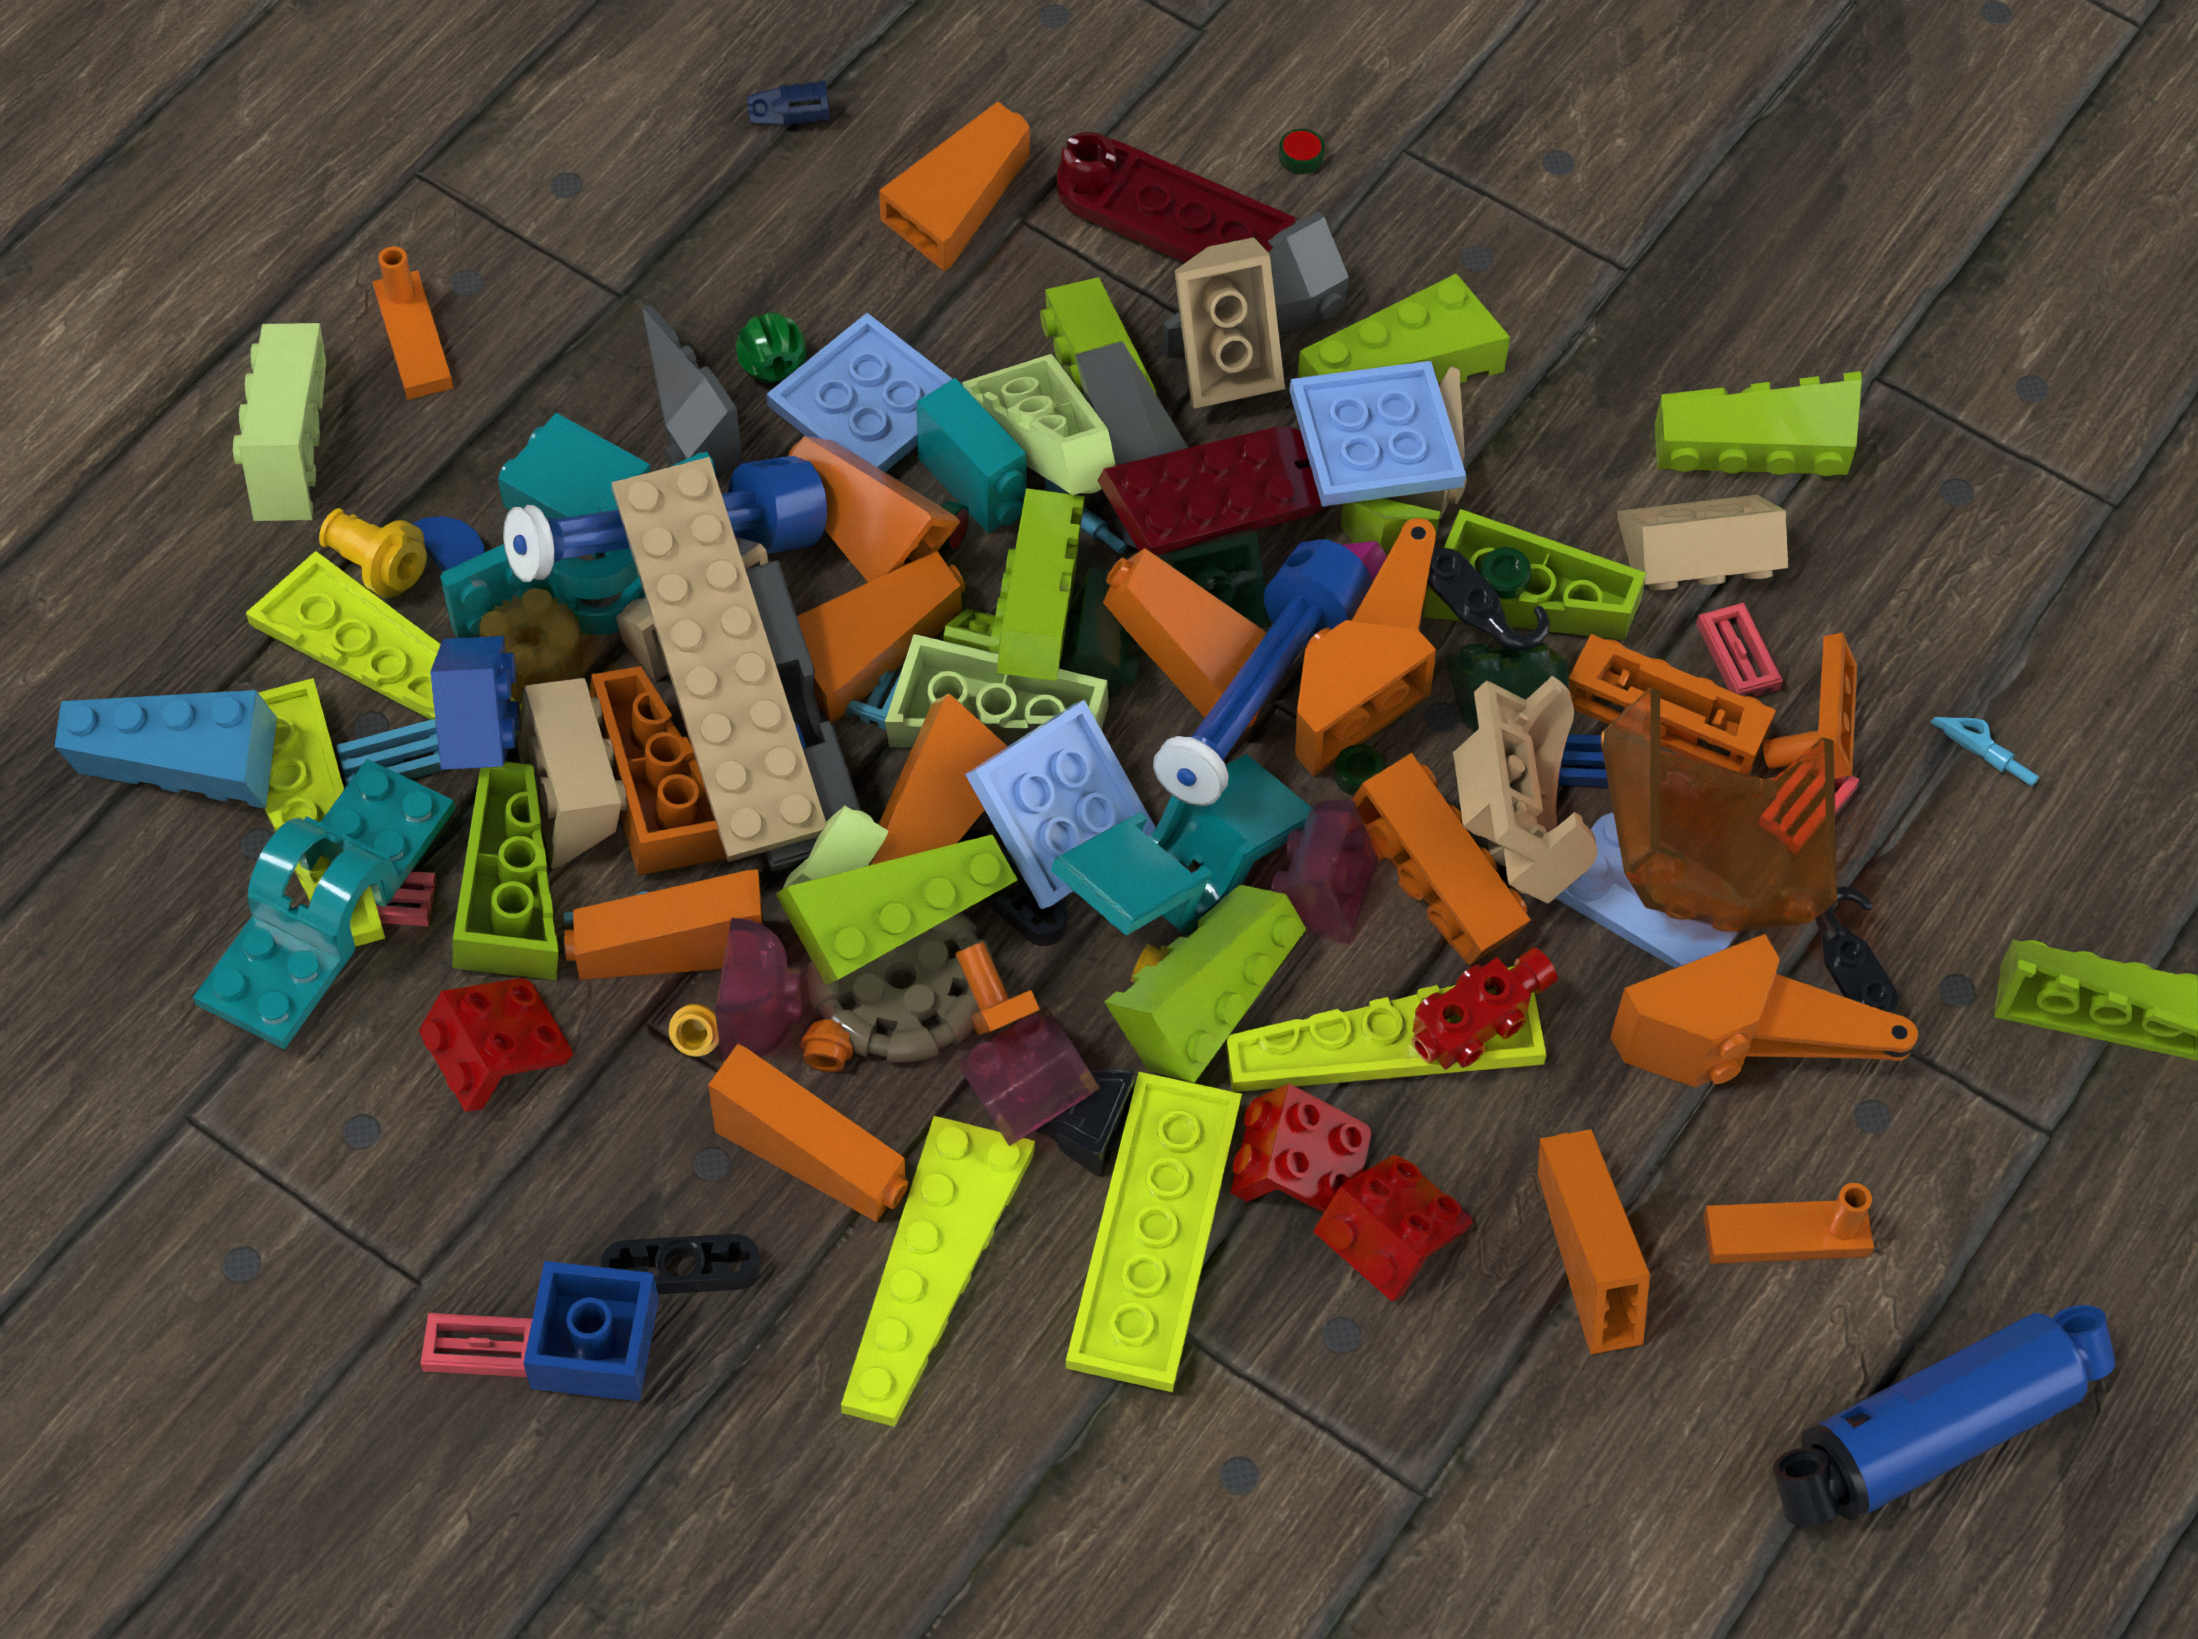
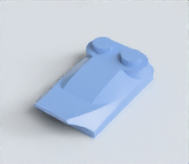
M1623 813L1606 814L1596 821L1590 829L1596 838V860L1584 874L1555 898L1674 968L1727 949L1753 912L1740 899L1737 893L1644 837L1639 823L1631 816Z

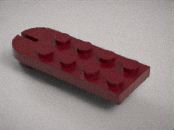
M1081 132L1073 135L1067 140V148L1062 147L1061 163L1057 171V193L1062 204L1070 212L1184 263L1207 247L1253 237L1269 252L1272 247L1268 241L1282 230L1296 223V217L1123 142L1108 139L1099 133Z
M1285 426L1267 428L1104 468L1097 480L1138 550L1141 551L1146 548L1156 556L1314 515L1326 507L1321 505L1301 430Z

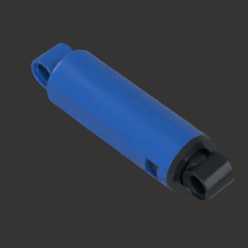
M2077 1305L2065 1308L2056 1313L2053 1318L2037 1312L2030 1314L1804 1430L1801 1438L1802 1448L1785 1452L1773 1464V1472L1786 1519L1790 1523L1801 1527L1824 1524L1833 1519L1837 1514L1849 1521L1859 1519L2084 1400L2087 1393L2088 1381H2095L2107 1376L2116 1366L2106 1314L2100 1308L2091 1305Z

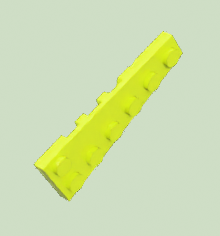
M317 551L310 555L246 612L248 622L254 628L430 720L435 719L430 671L441 644Z
M314 678L258 692L277 717L267 806L264 810L275 832L293 818L305 819L307 816L321 822L343 792L344 786ZM321 856L310 871L301 867L300 862L294 869L309 902H311L321 877L333 862L326 857ZM371 885L362 893L351 915L350 929L355 946L385 939Z
M1438 985L1418 989L1416 995L1392 1001L1385 997L1369 1001V1006L1346 1012L1335 1009L1314 1014L1304 1020L1294 1019L1228 1036L1225 1043L1232 1092L1274 1089L1288 1083L1296 1087L1544 1065L1546 1050L1535 993H1531L1528 1011L1525 1015L1527 1018L1525 1025L1508 1039H1503L1497 1034L1485 1042L1486 1050L1483 1055L1465 1068H1462L1458 1062L1446 1070L1437 1060L1427 1063L1420 1057L1412 1043V1037L1415 1035L1412 1032L1415 1010L1418 1005L1431 994L1439 992L1443 995L1456 985L1441 989L1438 988ZM1493 989L1488 991L1489 994L1497 995ZM1455 1014L1446 1021L1453 1024L1459 1023L1460 1017Z
M938 1116L933 1117L841 1403L843 1414L895 1427L928 1363L929 1354L936 1347L948 1324L949 1315L960 1294L964 1293L971 1279V1273L983 1249L986 1250L1005 1206L1009 1205L1035 1152L1034 1140Z

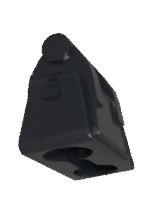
M1086 1069L1082 1073H1064L1059 1070H1051L1028 1121V1127L1038 1133H1045L1058 1143V1148L1061 1152L1094 1175H1102L1127 1119L1135 1087L1134 1072L1123 1069ZM1062 1097L1069 1101L1065 1112L1056 1111Z

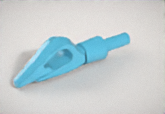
M1045 478L1047 491L1070 494ZM1085 506L1083 507L1081 528L1094 540L1100 538L1118 554H1122L1126 550L1127 544L1107 529L1108 523L1092 511H1089Z
M1934 717L1931 720L1932 725L1944 730V734L1965 749L1980 757H1984L1985 761L2001 773L2007 770L2031 787L2038 781V775L2014 760L2015 754L1994 743L1991 739L1989 725L1984 720Z

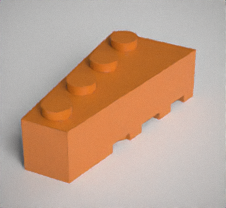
M638 666L592 674L590 697H598L600 702L602 725L599 728L602 738H609L611 740L614 751V767L611 768L615 780H622L626 791L627 807L626 810L620 811V817L637 876L727 859L698 764L694 757L693 748L686 737L682 738L672 722V714L643 668Z
M1412 753L1362 783L1340 815L1350 829L1360 825L1370 836L1371 840L1367 842L1366 847L1378 861L1388 858L1395 865L1399 877L1398 884L1410 898L1413 897L1416 900L1424 899L1429 905L1427 908L1428 919L1468 966L1517 936L1531 921L1527 915V907L1517 891L1506 886L1497 873V865L1492 855L1484 847H1479L1467 829L1463 827L1461 812L1455 806L1449 805L1438 790V783L1432 771L1426 765L1419 764Z

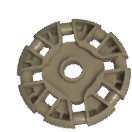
M959 912L925 931L924 934L922 933L828 985H825L814 963L810 962L807 969L809 1000L815 1014L822 1015L824 1019H833L835 1022L841 1023L844 1031L850 1035V1043L853 1045L854 1053L866 1058L870 1053L887 1057V1062L909 1063L927 1060L939 1056V1049L951 1043L957 1046L975 1030L971 1015L980 1012L957 957L950 960L948 950L958 945L962 951L984 941L993 961L991 951L986 940H979L975 935L976 925L966 915ZM898 971L908 972L916 979L911 986L904 989L894 988L887 982L888 977ZM953 987L967 990L965 995L959 997L952 996ZM854 999L859 1007L850 1011L843 1010L841 1005ZM935 1015L940 1026L928 1031L920 1022ZM881 1027L894 1031L892 1036H886L876 1033L877 1028Z

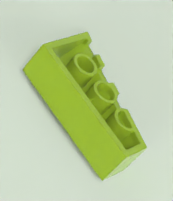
M1861 371L1843 373L1844 381L1820 384L1819 376L1799 378L1800 386L1770 389V382L1751 384V387L1736 394H1728L1724 387L1661 394L1654 423L1657 469H1670L1679 472L1703 470L1723 471L1725 473L1768 472L1775 475L1787 473L1818 474L1821 476L1847 475L1857 447L1862 385Z
M2012 940L2000 967L1994 1017L2198 1061V975L2164 972L2152 969L2150 966L2138 962H2117L2100 958L2098 955L2086 951H2065L2048 947L2046 944L2034 940Z

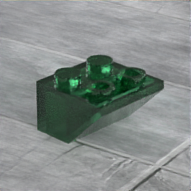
M1543 642L1531 650L1523 651L1508 649L1504 646L1489 649L1488 644L1475 643L1461 646L1460 653L1445 655L1447 669L1462 722L1473 733L1479 729L1474 692L1486 680L1525 700L1552 676L1560 680L1569 690L1567 660Z

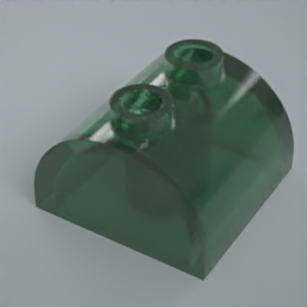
M1253 529L1221 535L1157 556L1259 628L1271 626V621L1263 602L1265 583L1257 533Z
M1090 567L1070 606L1059 669L1107 680L1109 701L1121 692L1123 684L1132 686L1136 677L1139 658L1128 655L1129 643L1136 645L1138 643L1103 604L1110 587L1106 582L1109 572Z

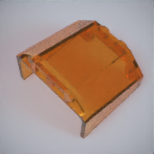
M1648 688L1601 732V747L1624 874L1645 908L1664 912L1673 919H1690L1709 924L1718 931L1741 932L1810 923L1837 902L1833 740L1822 737L1777 777L1765 779L1660 750V691L1653 688Z

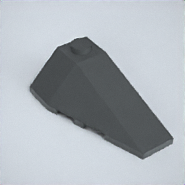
M1319 211L1282 230L1268 241L1272 247L1268 253L1270 254L1279 334L1308 328L1322 319H1331L1346 306L1349 276L1325 217ZM1180 311L1163 324L1162 353L1167 359L1185 355Z
M651 304L642 307L646 339L668 447L663 449L669 467L706 451L714 461L716 477L739 467L742 464L737 407L714 373L707 366L699 369L696 363L695 352L688 345L681 348L674 329Z
M1122 341L1075 354L1085 399L1108 428L1116 466L1188 448ZM1113 508L1120 540L1137 548Z

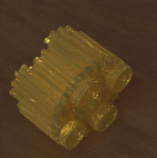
M529 589L522 595V598L518 599L515 595L512 596L511 602L503 600L502 607L494 606V611L482 616L479 625L480 637L504 636L506 653L514 652L516 682L511 683V697L515 696L516 701L520 702L523 699L526 685L577 679V675L582 674L581 667L584 666L585 656L578 620L574 618L572 609H567V604L559 605V600L557 598L552 600V596L547 590Z

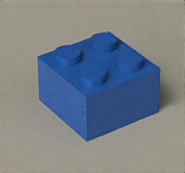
M504 636L443 639L430 671L441 770L504 766L508 749L515 748L516 731L521 730L519 701H511L510 699L511 683L516 682L514 652L506 653Z
M544 1261L523 1362L530 1389L640 1401L659 1302L654 1273Z

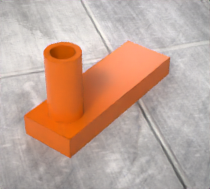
M396 246L387 247L378 256L383 279L372 281L407 400L454 389L418 270L410 272L407 254L402 248Z
M1843 632L1823 636L1818 730L1764 740L1763 753L1769 769L1824 760L1832 779L1852 776L1857 663Z
M984 941L955 953L980 1012L971 1015L977 1035L991 1032L1040 1010L1032 990L1011 998L1008 997Z
M1849 1183L1841 1189L1835 1201L1706 1206L1703 1218L1710 1264L1870 1257L1874 1250L1868 1210L1872 1203V1195L1864 1185Z

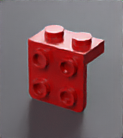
M525 978L442 990L418 1030L425 1047L433 1055L446 1078L448 1087L455 1093L465 1112L483 1109L503 1076L565 1065L573 1055L570 1045L534 985Z
M1290 1083L1253 1099L1245 1112L1244 1124L1246 1129L1241 1149L1233 1161V1172L1235 1175L1230 1194L1249 1202L1278 1189L1324 1213L1339 1187L1363 1173L1371 1139V1130L1364 1122Z
M1391 1155L1341 1185L1313 1232L1389 1300L1394 1302L1405 1294L1427 1257L1467 1232L1472 1224V1218L1453 1197L1444 1194L1422 1175L1415 1164L1401 1156Z

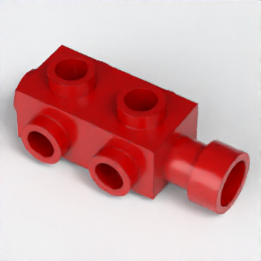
M1531 948L1515 960V967L1510 970L1498 957L1484 967L1480 964L1470 967L1459 977L1455 987L1443 995L1439 992L1431 994L1416 1008L1412 1030L1415 1034L1412 1037L1415 1050L1424 1061L1431 1063L1437 1060L1445 1070L1456 1062L1462 1068L1470 1066L1485 1052V1042L1497 1034L1503 1039H1508L1527 1022L1525 1015L1528 1011L1531 993L1540 994L1558 981L1553 964L1541 950ZM1493 989L1497 995L1489 994L1488 991ZM1455 1014L1460 1017L1459 1023L1453 1024L1446 1021Z

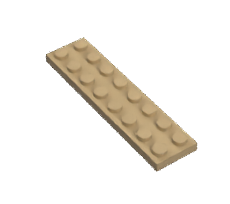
M710 457L612 482L613 495L727 861L731 862L818 837L827 823Z

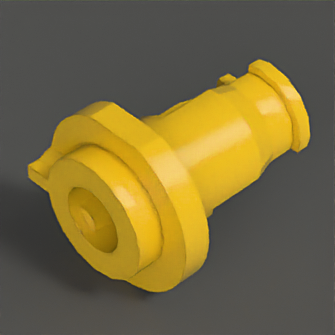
M337 508L326 517L319 533L320 545L335 549L342 557L361 566L362 579L366 588L383 598L398 596L408 588H411L424 571L427 559L424 533L419 527L407 521L397 520L384 527H378L358 519L354 514L348 516L343 513L342 509Z

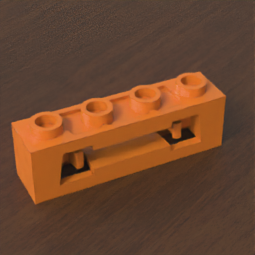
M1593 634L1589 636L1568 677L1566 685L1572 696L1575 711L1637 737H1650V742L1745 782L1762 750L1764 740L1768 737L1776 713L1775 709L1764 705L1756 698L1741 696L1718 686L1710 679L1695 677L1672 667L1664 660L1649 658L1627 649L1615 640L1603 639ZM1599 696L1611 701L1612 704L1621 705L1625 709L1621 713L1595 702L1593 699ZM1700 738L1706 740L1711 745H1717L1731 751L1730 756L1727 757L1698 745Z

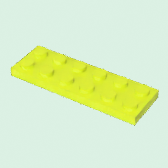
M1138 1072L1066 1357L1065 1369L1173 1392L1240 1110L1241 1093Z

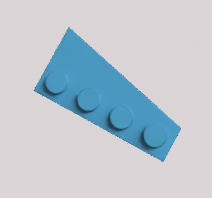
M256 690L61 701L54 747L78 774L138 784L139 782L159 785L163 790L180 793L181 789L204 793L211 799L227 801L228 798L246 801L249 806L266 809L277 717Z

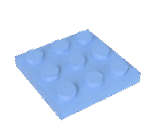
M866 313L768 392L766 399L769 408L803 435L835 441L886 472L918 445L916 401L946 384L952 378L870 314Z
M1431 361L1291 379L1289 391L1322 506L1464 487L1466 473Z
M1085 700L1071 705L965 774L1041 909L1052 906L1073 891L1050 870L1056 857L1139 812L1148 818L1142 831L1150 837L1156 829Z

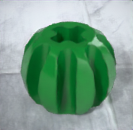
M768 312L765 315H755L750 318L747 325L741 328L736 340L739 364L751 378L759 379L760 382L766 384H775L786 379L802 366L807 354L803 332L792 319L776 312Z

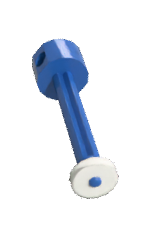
M796 456L742 463L732 474L728 493L722 494L736 537L760 543L766 549L767 554L812 547L821 539L826 527L827 503L821 478L810 461ZM527 505L524 509L513 507L507 513L504 522L503 540L505 553L514 574L523 582H531L534 578L536 580H544L550 575L554 562H559L564 558L630 548L618 510L558 519L548 517L546 519L543 512L535 505Z
M1327 539L1300 542L1265 588L1263 602L1268 617L1274 623L1195 733L1190 737L1176 736L1167 739L1154 756L1153 769L1155 775L1167 792L1180 801L1196 806H1207L1218 800L1221 793L1228 786L1229 780L1224 758L1304 646L1307 647L1309 640L1320 630L1327 627L1332 630L1345 620L1352 621L1372 585L1370 573L1358 556L1345 546Z

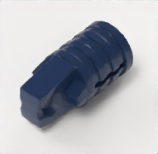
M825 80L814 83L780 85L778 88L747 96L748 114L751 123L792 126V124L801 125L809 122L830 121ZM821 99V104L790 107L792 102Z

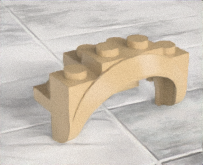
M1553 676L1526 700L1486 680L1474 692L1479 729L1453 752L1463 827L1477 836L1487 838L1489 853L1498 864L1506 867L1508 884L1521 893L1529 894L1549 904L1593 865L1597 857L1595 835L1583 823L1581 815L1574 812L1557 826L1556 801L1558 778L1565 744L1574 718L1572 696L1567 687Z

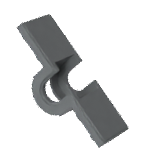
M779 561L745 569L794 723L799 725L807 747L803 751L825 820H829L844 805L852 810L861 811L834 727L831 726L830 721H822L814 691L815 670ZM818 837L766 851L771 872L803 863L810 856Z

